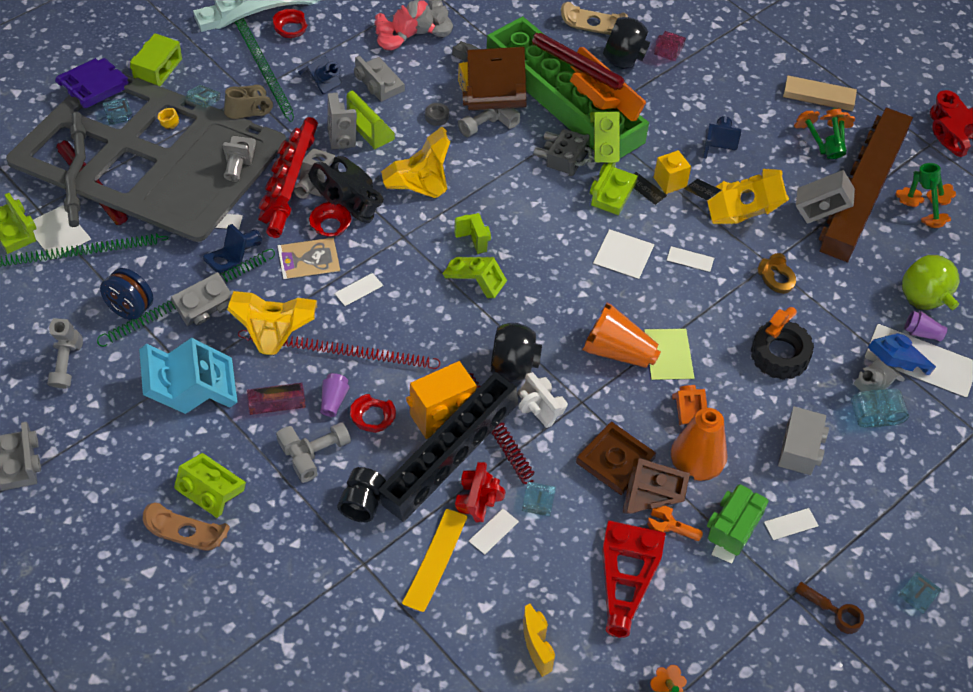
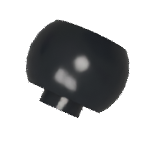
M618 18L603 51L605 59L610 64L619 68L633 67L636 59L643 61L651 43L645 40L648 34L645 25L635 18Z
M506 323L497 327L490 372L492 374L494 372L498 373L509 382L525 380L526 374L531 373L532 368H539L542 344L536 343V333L530 327L520 323Z

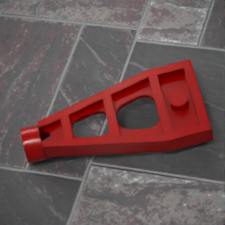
M608 520L602 557L608 616L605 630L609 635L618 638H625L630 635L632 620L660 565L665 532ZM622 555L641 559L644 561V565L637 576L620 573L617 557ZM616 584L636 588L631 602L616 599Z

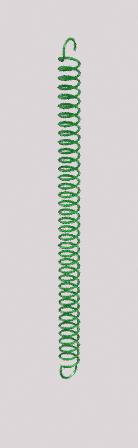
M244 18L243 20L235 21L284 116L290 115L285 114V112H288L287 110L283 111L287 108H282V106L287 105L289 107L290 103H288L274 74L271 76L266 72L263 73V71H266L265 69L262 70V68H265L263 66L269 65L252 32L249 29V34L252 36H250V39H245L246 36L244 35H246V32L243 31L244 28H239L240 25L238 24H240V21H245ZM252 43H256V46H258L256 50H251L252 47L250 46H252ZM261 60H263V61L265 60V63H267V64L264 65V64H262V63H261V64H259V63H260ZM269 76L272 77V78L274 77L275 79H272V80H273L272 82L275 83V84H273V85H274L273 87L276 88V87L279 86V89H281V91H278V90H276V89H275V90H272V89H273V87H271L272 84L270 85L269 83H271V82H270V81L268 82V80H270V79H269V78L267 79L266 77H269ZM281 92H282V95H284L283 97H281V96H279V95L276 96V94H279V93H281ZM284 99V100L287 101V102H286V103H284V102H282V101L279 102V100Z
M156 233L155 243L154 237L151 234L150 244L148 235H146L145 244L144 238L141 235V245L137 236L136 245L134 243L133 237H131V246L128 238H126V247L122 238L121 247L119 245L118 239H116V248L113 240H111V249L108 241H106V250L103 241H101V250L99 248L98 242H96V251L93 243H91V252L88 244L86 243V253L83 244H81V253L79 251L78 245H76V254L74 252L73 246H71V255L69 253L68 246H66V256L63 247H61V257L58 248H56V257L54 255L53 249L51 248V258L49 256L48 250L46 249V259L44 257L43 251L41 250V260L36 250V261L31 251V262L32 257L33 260L37 262V256L39 261H42V255L44 260L46 261L47 257H49V259L52 260L53 256L55 259H57L58 255L60 258H62L64 254V257L67 258L68 254L70 257H72L73 253L75 256H77L78 252L80 255H82L83 251L85 255H87L88 250L90 254H92L93 250L95 253H97L98 249L102 253L103 248L105 252H107L108 247L110 251H112L113 247L115 250H117L118 246L120 250H122V245H124V248L127 249V241L130 248H132V241L134 246L137 247V240L140 247H142V240L144 245L147 246V239L149 244L152 245V238L154 244L156 245L157 237H167V239L169 237L158 236V234ZM26 252V262L24 261L23 255H22V253H21V263L19 262V259H18V256H17V253H16V264H17V260H18L19 264H22V259H23V262L26 264V263H27V258H28V261L30 262L27 252ZM10 254V255H11V264H10L9 261H8L7 255H5V257H6V264H4L3 259H2V256H0V259H1L0 267L2 266V263H3L4 266L7 265V262H8V264H9L10 266L12 265V261H13V263H14L12 254Z
M268 250L262 251V254L258 253V257H257V258H258L259 263H260L261 265H262V262H261V260L259 259V255H261L262 258H263V260H264V262H266V259H265V257L263 256V252H267ZM253 257V258H250V259H252V260L254 261L256 267H258V264L256 263L255 258H254V257ZM250 259L249 261L245 260V263L241 262V265L237 264L236 267H232V270L228 269V272L224 271V274L222 275L224 276L226 282H228V280L225 277V272L229 275L230 279L233 280L231 275L229 274V270H231L235 278H237L233 268H235L238 274L241 276V273L238 270V265L241 267L243 273H245V270L242 267V263L246 266L247 270L250 271L248 266L246 265V261H248L250 263L251 268L254 269L253 265L250 262ZM168 300L167 304L163 303L162 306L159 305L164 310L165 314H167V312L164 309V304L168 307L169 311L172 312L168 305V302H170L173 305V308L176 310L172 301ZM158 306V309H157L156 307H154V311L149 310V313L145 312V316H144V315H141V316H143V317L146 319V321H147L148 324H149V321L147 320L146 313L150 316L151 320L154 321L153 318H152V316H151L150 311H152V312L154 313V315L156 316V318L158 319V317H157V315H156V313H155V309H157L158 312L160 313L161 317H163V315H162L161 312H160L159 306ZM140 316V318L138 319L142 322L143 326H145ZM132 319V320L137 324L138 328H140V326L138 325L137 319H136V321H135L134 319ZM132 320L131 323L127 321V326L125 324H122V328L120 326L117 327V333L120 335L121 338L122 336L119 332V328H121L124 334L127 335L124 331L123 325L129 330L130 333L131 331L128 327V323L133 327L134 331H136L133 326ZM113 329L112 335H113V336L115 337V339L117 340V338H116V336H115V333H114V330H116V329ZM108 332V335H109L108 338H109V339L111 340V342L113 343V341H112V339H111V337H110V333ZM106 333L100 335V336L97 338V343H98L99 346L104 347V346H107V345H108V344H106V345H100V344H99V341H98L101 336L107 335Z

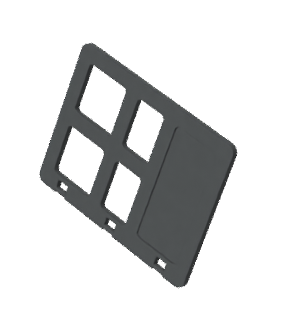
M125 75L128 77L127 81L131 84L124 86L125 90L123 92L148 102L121 129H115L82 116V125L85 127L86 135L107 144L78 173L75 179L76 194L195 242L203 241L278 155V149L282 142L286 141V136L281 132L259 126L244 118H229L221 109L202 102L193 101L184 95L142 79ZM70 95L65 98L7 154V164L11 168L65 189L64 178L67 171L32 156L59 129L63 127L70 129L72 126L71 114L78 112L83 107L80 105V100ZM187 104L195 108L191 110L183 106ZM174 108L176 112L196 119L169 148H164L139 138L156 120L159 112L163 109ZM253 129L260 133L256 135L254 133L249 132V130ZM232 136L253 138L256 140L252 164L242 165L239 181L232 182L226 180L224 173L228 162H226L223 143H230ZM125 152H130L155 162L153 167L128 193H121L96 183Z

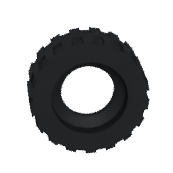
M770 321L766 322L764 326L759 327L751 347V357L755 362V366L761 369L762 373H766L772 378L776 377L785 380V378L793 379L797 375L800 376L807 369L814 348L812 337L807 333V330L800 327L799 324L789 321L784 325L779 336L774 338L765 332L772 324ZM772 341L787 342L795 348V355L792 358L778 357L770 352L769 345Z

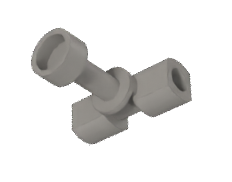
M514 108L484 110V112L473 118L466 116L460 119L458 127L465 137H470L477 133V126L487 120L491 122L499 120L511 129L519 124L520 113Z
M53 318L49 331L58 340V342L53 343V347L58 349L55 372L49 373L47 385L66 389L70 388L72 379L71 375L66 374L70 351H79L81 349L83 337L74 329L68 319Z
M342 422L331 426V433L311 442L306 438L300 440L292 426L282 428L276 433L277 441L285 455H291L293 458V468L302 483L318 476L317 468L312 461L315 459V452L335 443L338 447L351 443L348 430Z

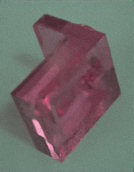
M664 31L663 35H659L657 38L654 54L676 61L685 45L686 38Z

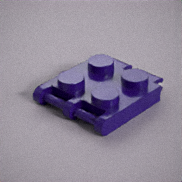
M106 58L100 60L92 59L55 78V82L59 86L63 85L71 97H76L80 100V105L84 108H88L125 90L124 86L129 83L127 81L128 77L120 70L115 69L116 67Z

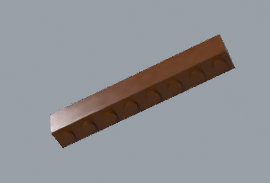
M887 107L882 116L877 115L872 126L875 131L870 130L865 144H868V146L863 145L857 159L861 161H855L850 172L853 178L848 177L855 188L854 206L829 215L827 224L830 226L829 228L824 226L819 237V241L823 242L819 252L844 262H849L913 119L912 116Z

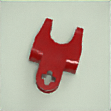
M940 91L936 96L935 105L930 110V116L934 120L932 125L933 133L940 143L958 157L966 156L971 147L969 138L973 139V107L968 109L959 96L952 91Z

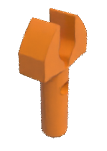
M789 307L785 311L779 309L770 320L772 324L765 332L777 338L784 325L797 314L794 307Z
M662 506L652 509L651 516L661 518L664 522L648 518L647 525L649 529L660 532L673 531L696 541L701 540L703 531L676 521L672 516V508Z

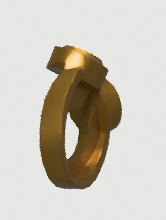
M775 253L769 259L763 258L758 266V274L762 275L764 282L771 290L785 294L794 288L796 276L792 269L786 265V257L781 253ZM771 269L786 275L788 282H777L774 279L775 273Z

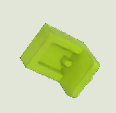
M480 213L455 218V237L459 238L470 235L477 254L487 252L488 241H491V233L489 227L484 226Z

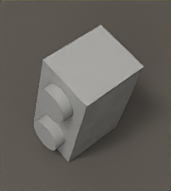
M842 170L799 187L797 189L796 207L808 224L853 207L855 188L845 171Z
M793 406L787 422L778 463L779 467L811 475L815 465H821L824 450L820 449L821 443L825 444L829 427L825 426L827 415Z

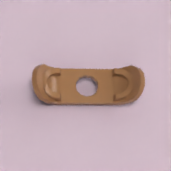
M156 502L148 504L143 511L144 525L151 533L160 538L200 550L209 551L220 547L222 540L227 538V533L230 529V526L226 523L222 525L208 524L175 514ZM183 526H192L196 530L190 537H183L178 533L179 529Z

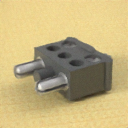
M563 129L559 135L545 132L544 139L548 140L545 143V149L536 147L533 152L534 155L547 159V167L568 173L569 176H573L579 166L594 160V157L591 155L589 135H582Z

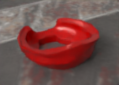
M284 9L273 16V27L284 38L299 37L307 29L308 24L305 21L304 13L300 10ZM288 23L301 24L302 29L296 32H286L282 28Z
M330 202L317 206L309 217L311 227L317 234L326 237L343 234L352 221L350 212L340 204L334 205ZM332 218L340 222V228L335 233H326L321 228V223L326 219Z
M364 394L351 404L350 416L359 429L376 433L385 430L396 418V408L391 400L382 401L372 398L370 394ZM370 407H378L383 409L384 420L378 425L366 424L362 419L363 414Z

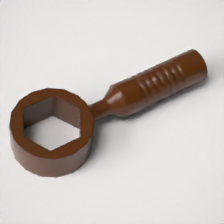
M800 582L797 586L796 593L818 605L823 610H830L836 614L834 618L835 624L841 632L853 634L860 630L864 622V614L857 606L845 604L838 609L832 605L830 599L816 592L803 582ZM850 613L857 618V624L850 626L842 620V614Z

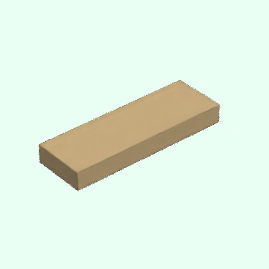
M787 76L783 97L853 111L857 89Z

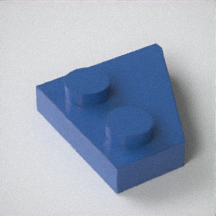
M896 333L873 339L867 347L887 366L900 367L912 372L916 367H919L925 375H931L936 368L931 361L912 345V341L903 334Z

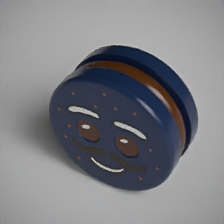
M116 269L100 285V293L106 305L124 319H138L153 304L151 288L139 274L130 269Z

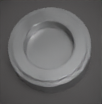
M432 103L425 109V119L434 126L444 125L449 120V109L442 103Z

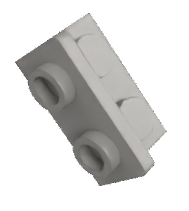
M361 56L355 57L354 73L359 81L362 80L369 92L375 95L381 102L405 91V84L380 57L365 62Z
M328 93L327 130L331 149L355 147L356 110H345L344 103L339 102L338 93Z
M217 272L171 296L170 300L186 326L193 323L197 326L210 318L209 315L217 310L219 313L226 311L233 291L230 292Z
M27 422L21 423V432L0 435V488L2 491L37 484L36 472H41V464L38 454H34V448L39 447L36 431L30 430Z

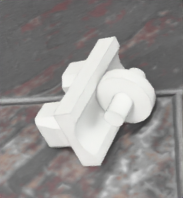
M533 372L528 373L525 376L524 385L517 392L522 399L518 407L522 413L532 411L546 428L550 427L556 418L564 413L568 403L562 396L553 397L551 395L552 386L546 377L537 378Z

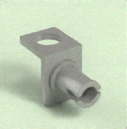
M232 136L230 143H223L226 162H228L224 173L226 180L232 182L239 181L242 165L252 164L256 146L255 139Z
M312 149L306 155L300 169V181L294 186L296 188L294 193L299 198H307L309 193L319 197L322 196L309 179L308 173L314 163L319 162L312 158L323 157L326 160L322 162L330 166L334 161V154ZM318 169V179L321 182H325V174L322 170Z
M877 358L869 367L863 368L864 372L860 371L854 385L870 401H875L895 379L903 382L905 378L894 367L887 366Z

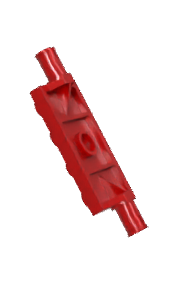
M305 118L299 129L297 127L294 128L289 141L284 140L277 153L280 154V157L275 161L271 169L274 174L265 186V190L268 191L267 195L262 198L258 207L261 209L258 220L268 224L266 233L270 237L279 238L282 235L286 220L290 216L291 208L287 202L291 198L305 153L314 143V135L318 126V121L315 118Z

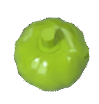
M923 256L912 264L903 276L902 290L909 304L917 309L932 310L946 304L951 310H954L959 305V302L953 297L960 283L958 269L951 260L943 256Z

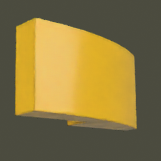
M529 603L524 609V637L531 659L543 677L552 672L555 653L551 645L545 641L548 623L544 615L540 611L536 612Z

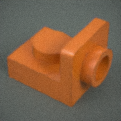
M696 385L679 387L680 391L672 394L673 400L677 402L679 425H687L699 410L707 408L705 389H696Z

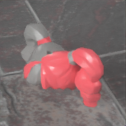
M414 0L409 2L407 7L402 5L401 9H398L395 15H393L392 22L388 21L382 13L377 14L374 21L376 34L378 35V45L385 50L399 48L406 39L414 34L431 33L437 37L444 38L453 29V24L448 17V10L446 6H443L441 0H429L428 3L424 0Z

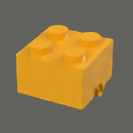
M460 361L410 383V396L406 397L410 407V416L425 439L430 438L476 391L477 385Z

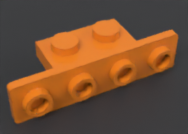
M580 47L577 53L607 68L586 48ZM570 65L576 72L573 73L570 82L577 87L579 93L586 95L592 100V104L596 108L601 110L617 108L629 120L636 121L646 101L625 82L621 90H614Z

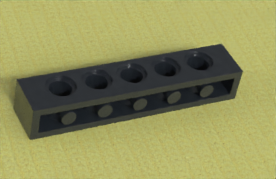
M494 372L378 489L382 506L404 523L518 405L517 387Z

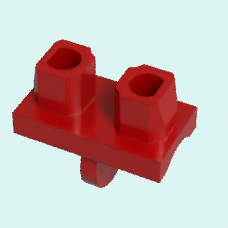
M477 462L476 470L463 471L461 485L464 490L471 491L470 494H458L455 501V507L458 512L472 515L475 522H484L487 506L493 507L495 502L502 501L506 494L505 489L499 485L500 480L494 478L493 475L486 471V462Z

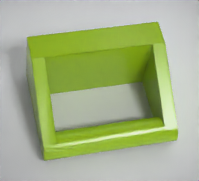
M354 91L348 92L346 95L347 110H356V130L374 149L395 140V133Z

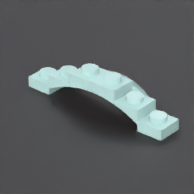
M215 0V5L193 10L200 31L204 32L215 28H224L241 18L263 10L294 4L313 5L322 0Z

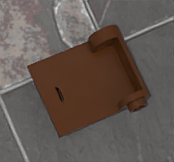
M524 47L467 50L468 86L467 91H463V106H468L469 111L527 107Z

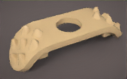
M565 2L561 7L562 18L570 27L606 35L611 34L618 18L628 17L626 13H612V15L580 9V7L574 6L571 2ZM595 17L600 20V24L591 26L587 23V20Z

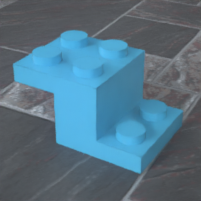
M190 338L170 353L163 352L149 344L139 349L144 396L184 414L209 398L229 408L238 403L231 357L193 338Z

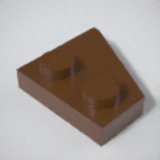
M641 458L634 459L622 513L631 514L684 502L690 473Z

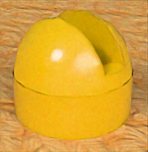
M166 108L159 112L158 120L165 129H174L178 126L179 116L174 108Z

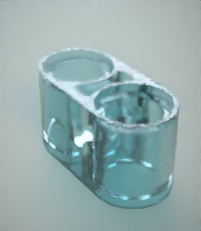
M898 389L863 391L851 398L852 407L860 427L899 425L909 418V412L902 392Z

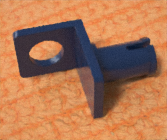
M326 55L298 71L300 75L308 70L322 94L341 84L338 77L341 71L340 66L335 68L338 63L335 61L329 62Z
M725 116L717 120V125L709 123L703 158L707 159L709 146L734 151L738 149L741 129L732 128V120L727 117L726 123L724 122Z
M230 224L227 227L224 247L205 254L203 260L216 273L232 269L237 264L241 265L246 249L261 245L262 236L256 229L243 234L233 224ZM221 257L226 259L228 263L218 264L213 259Z

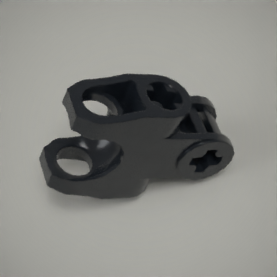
M334 157V161L330 166L324 162H316L308 173L311 183L328 202L334 205L341 203L354 218L361 222L370 223L374 218L376 209L383 203L382 195L373 189V182L370 176L346 157ZM339 163L345 166L346 172H339ZM318 169L322 170L327 176L325 182H321L318 179Z

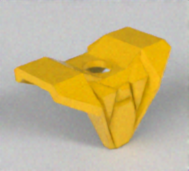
M440 127L427 137L420 151L409 159L394 161L382 170V179L386 189H410L433 198H437L445 193L447 184L443 163L450 145V140L446 135L447 130Z
M763 169L761 175L758 174L749 179L741 180V183L739 181L733 183L723 181L716 186V188L722 191L709 199L707 203L713 224H738L751 217L761 214L768 215L787 202L789 197L786 194L782 170ZM742 193H754L753 202L750 204L742 203Z
M233 291L227 310L247 328L260 353L275 355L293 331L315 319L317 300L296 298L280 303L265 301L254 293Z

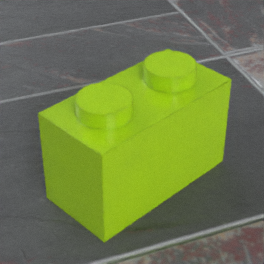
M154 33L144 43L143 48L131 59L130 68L133 78H139L161 86L182 60L180 42Z

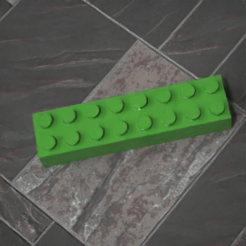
M522 16L487 35L486 49L525 48L526 92L572 132L582 135L588 134L590 137V148L594 150V122H590V112H619L620 158L646 143L649 122L641 115H639L636 121H631L617 108L605 110L596 108L592 104L593 101L586 95L579 93L577 87L570 82L573 73H576L570 65L533 45V35L542 32Z

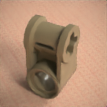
M261 85L233 86L225 90L224 114L229 118L240 119L243 117L264 116L270 113L273 108V102L266 96V90Z

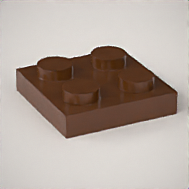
M611 421L577 456L576 464L622 495L628 489L634 459L641 458L652 462L656 457V452Z

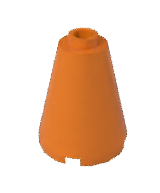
M607 302L582 350L590 354L647 368L649 364L654 366L661 351L657 350L659 344L612 304Z
M713 408L699 410L675 439L671 449V459L677 470L690 473V476H693L694 480L698 481L711 480L720 475L727 463V445L724 418L719 411Z

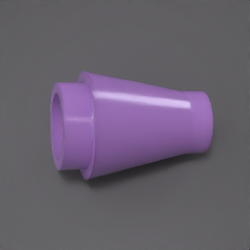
M912 311L904 327V330L908 331L909 335L934 339L940 342L947 333V327L941 325L922 311Z
M330 373L323 380L321 414L328 417H335L337 415V411L350 388L348 385L349 380L345 376Z

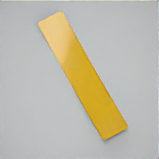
M450 509L445 510L425 558L402 602L403 605L421 612L425 611L456 546L467 515Z

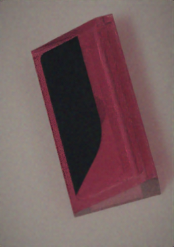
M303 383L247 390L250 415L306 408Z

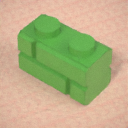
M741 484L736 486L733 493L727 491L720 503V506L723 507L720 514L714 512L707 524V527L710 528L708 540L739 556L762 518L769 502L768 499L756 492L753 493L752 490Z

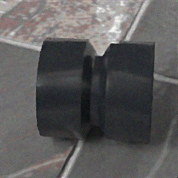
M354 468L347 480V488L342 492L337 504L340 513L353 521L364 523L372 521L379 505L378 501L380 500L378 489L386 482L385 478L380 473L369 468Z

